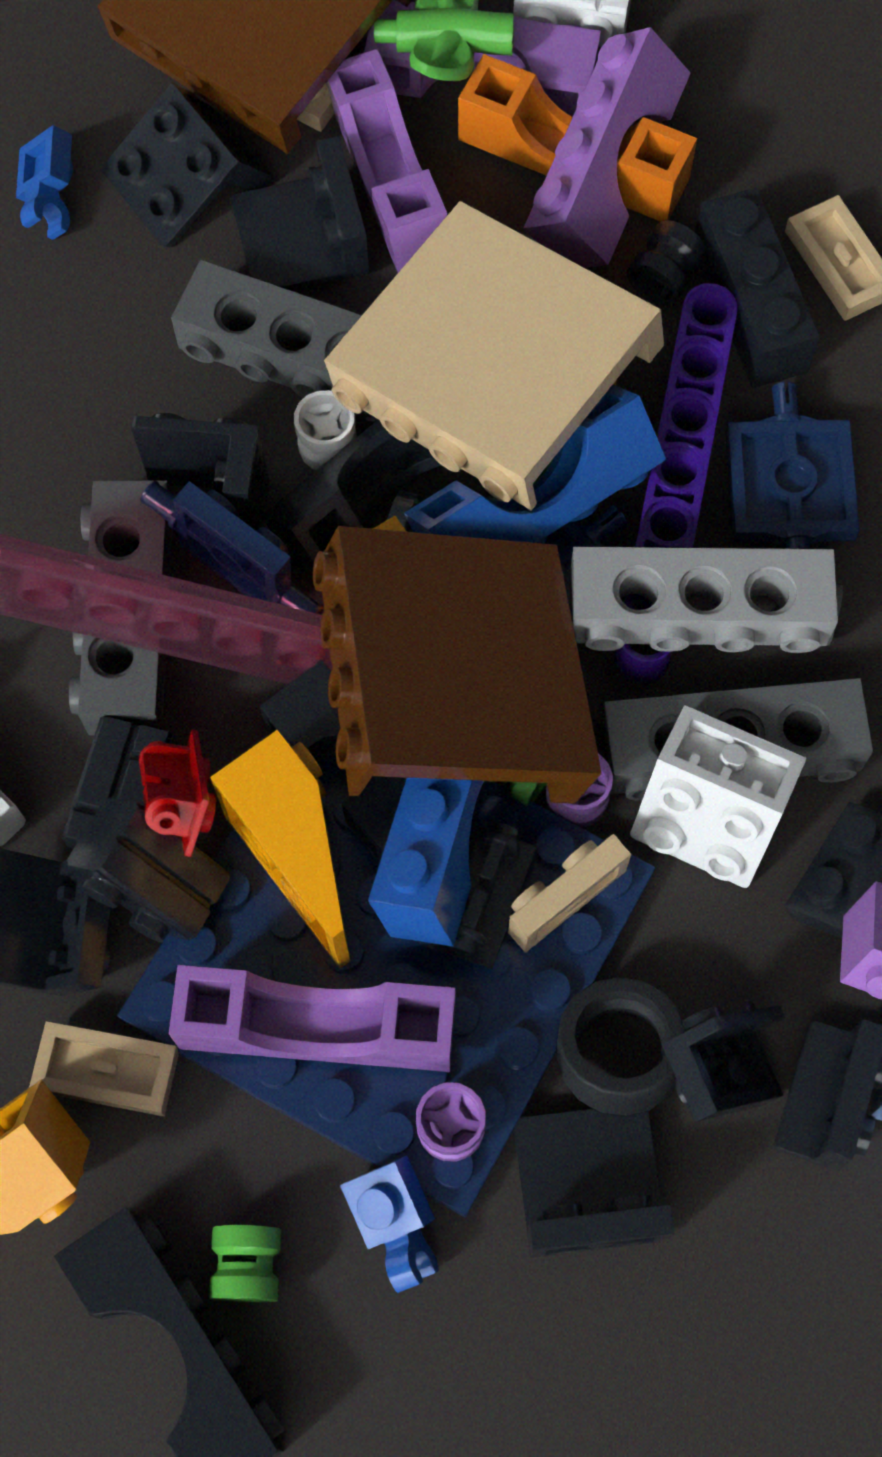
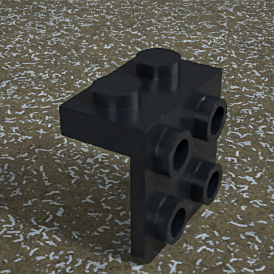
M0 848V985L58 996L101 988L102 977L105 975L110 962V947L107 943L109 916L113 908L96 901L82 891L81 886L85 878L70 868L67 860L59 862Z

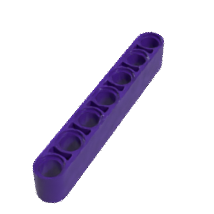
M704 283L694 287L687 293L683 303L657 434L666 460L650 470L635 547L693 548L737 316V302L733 294L718 284ZM708 319L715 322L716 325H704L697 320ZM698 370L704 372L707 377L696 378L689 375L686 371ZM678 422H689L699 429L685 431L675 424ZM679 475L689 481V484L683 486L673 485L665 480L664 477ZM659 528H667L674 531L680 538L674 541H664L656 537L652 531ZM630 594L625 596L624 604L631 609L645 610L652 606L641 595ZM624 644L623 647L615 650L614 664L618 672L626 680L635 684H649L659 680L666 673L672 652L659 651L653 655H642L635 652L630 644Z

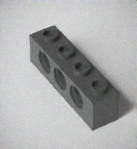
M200 260L171 320L178 347L189 357L203 363L216 361L236 368L243 376L256 382H267L270 380L292 388L296 394L305 398L316 391H332L333 384L324 359L362 315ZM238 325L251 326L249 329L244 331L231 330L232 328ZM296 343L307 345L305 348L297 351L285 349L287 346ZM364 410L359 414L354 413L355 416L367 421L378 420Z
M93 481L91 504H83L81 508V534L84 541H89L88 560H79L77 566V589L79 597H85L84 617L75 618L73 625L74 652L76 655L82 656L80 676H72L70 679L69 705L71 713L78 714L88 735H95L99 719L103 716L131 722L136 726L144 725L164 730L174 530L168 526V521L140 501L142 493L153 481ZM158 481L162 487L170 492L167 481ZM121 545H138V548L128 556L115 557L112 555ZM121 600L136 602L134 607L125 614L112 615L108 613L110 608ZM127 657L133 659L130 667L122 673L108 674L104 672L106 666L116 658Z
M861 678L604 702L600 723L605 760L608 762L613 774L611 794L626 793V798L630 800H643L660 755L655 744L661 740L668 739L684 705L806 757L807 759L799 777L817 775L820 782L827 783L848 780L856 776V772L863 769L873 752ZM791 727L803 729L811 736L813 745L808 747L796 746L788 741L783 730Z

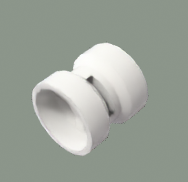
M330 390L311 393L298 403L294 412V425L298 436L299 453L309 467L317 470L357 437L355 414L345 408Z

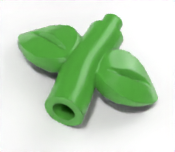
M415 0L416 10H398L397 19L376 20L374 23V43L396 44L397 53H410V67L425 76L443 81H461L467 79L473 72L475 66L474 52L513 56L514 13L478 10L479 0Z

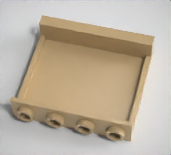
M459 201L324 359L333 384L332 393L345 408L357 414L364 410L379 419L383 427L398 440L408 443L412 439L429 449L434 459L448 470L458 472L462 469L476 477L484 489L498 500L509 502L513 499L529 510H532L537 504L533 483L634 357L638 356L650 363L664 346L661 309Z

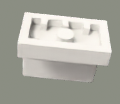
M684 705L657 759L630 835L635 840L647 844L659 853L669 854L707 871L717 879L730 881L738 886L747 888L774 834L807 758Z

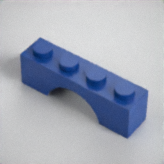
M612 385L555 455L544 475L533 485L537 504L532 510H529L513 499L509 502H503L497 498L483 497L456 480L406 511L404 515L415 533L544 544L548 535L568 522H575L588 517L597 509L599 502L613 493L641 483L648 476V471L665 461L666 457L640 396Z
M406 778L368 902L390 937L454 947L471 889L469 872L470 828L476 800L484 781Z

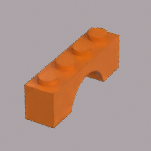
M483 54L458 98V140L547 176L555 158L556 147L565 136L573 117L560 109L548 97L536 74ZM642 117L635 125L629 127L622 138L617 158V180L625 207L660 222L669 220L690 180L697 138L645 117Z

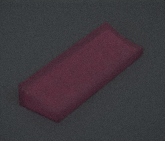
M0 534L1 615L286 684L291 683L320 660L332 671L330 649H325L322 646L320 637L323 615Z

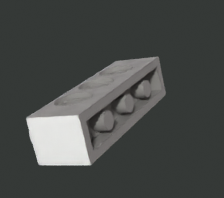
M573 547L569 572L570 614L576 643H585L586 647L592 650L611 651L623 647L624 644H650L653 649L665 652L683 650L689 645H715L720 651L742 652L753 648L754 645H780V648L786 652L804 653L813 651L819 646H826L838 623L834 549ZM630 594L641 595L652 606L645 610H634L627 607L621 598ZM692 595H702L709 598L716 608L709 611L697 610L687 602L686 598ZM755 596L770 597L779 605L780 610L772 612L761 610L753 603L751 598Z

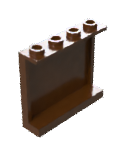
M102 0L98 4V8L108 33L113 40L288 154L301 139L297 122L298 116L393 0ZM396 0L406 7L412 2V0Z
M346 526L337 527L325 551H319L316 555L313 566V584L316 591H322L325 611L321 620L320 637L322 646L325 649H330L332 671L328 682V699L332 708H338L340 731L336 741V760L340 769H346L349 796H359L373 776L547 783L550 803L575 804L602 772L557 545Z

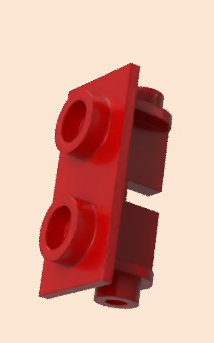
M191 730L187 746L154 741L144 747L139 755L142 785L145 786L143 799L146 823L159 834L182 836L184 856L187 857L192 856L199 832L208 833L210 831L216 809V795L207 790L210 775V759L202 757L197 730Z

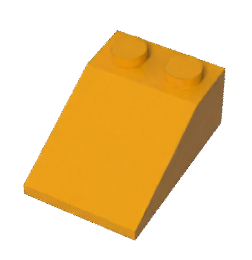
M276 730L210 778L225 818L339 969H341L350 962V955L322 798L327 793L318 779L323 775V772L312 754L301 742L291 747L281 733Z
M42 1079L0 1108V1235L18 1232L37 1218L42 1223H48L61 1215L76 1200L77 1194L74 1191L77 1189L79 1179L84 1174L83 1166L90 1141Z

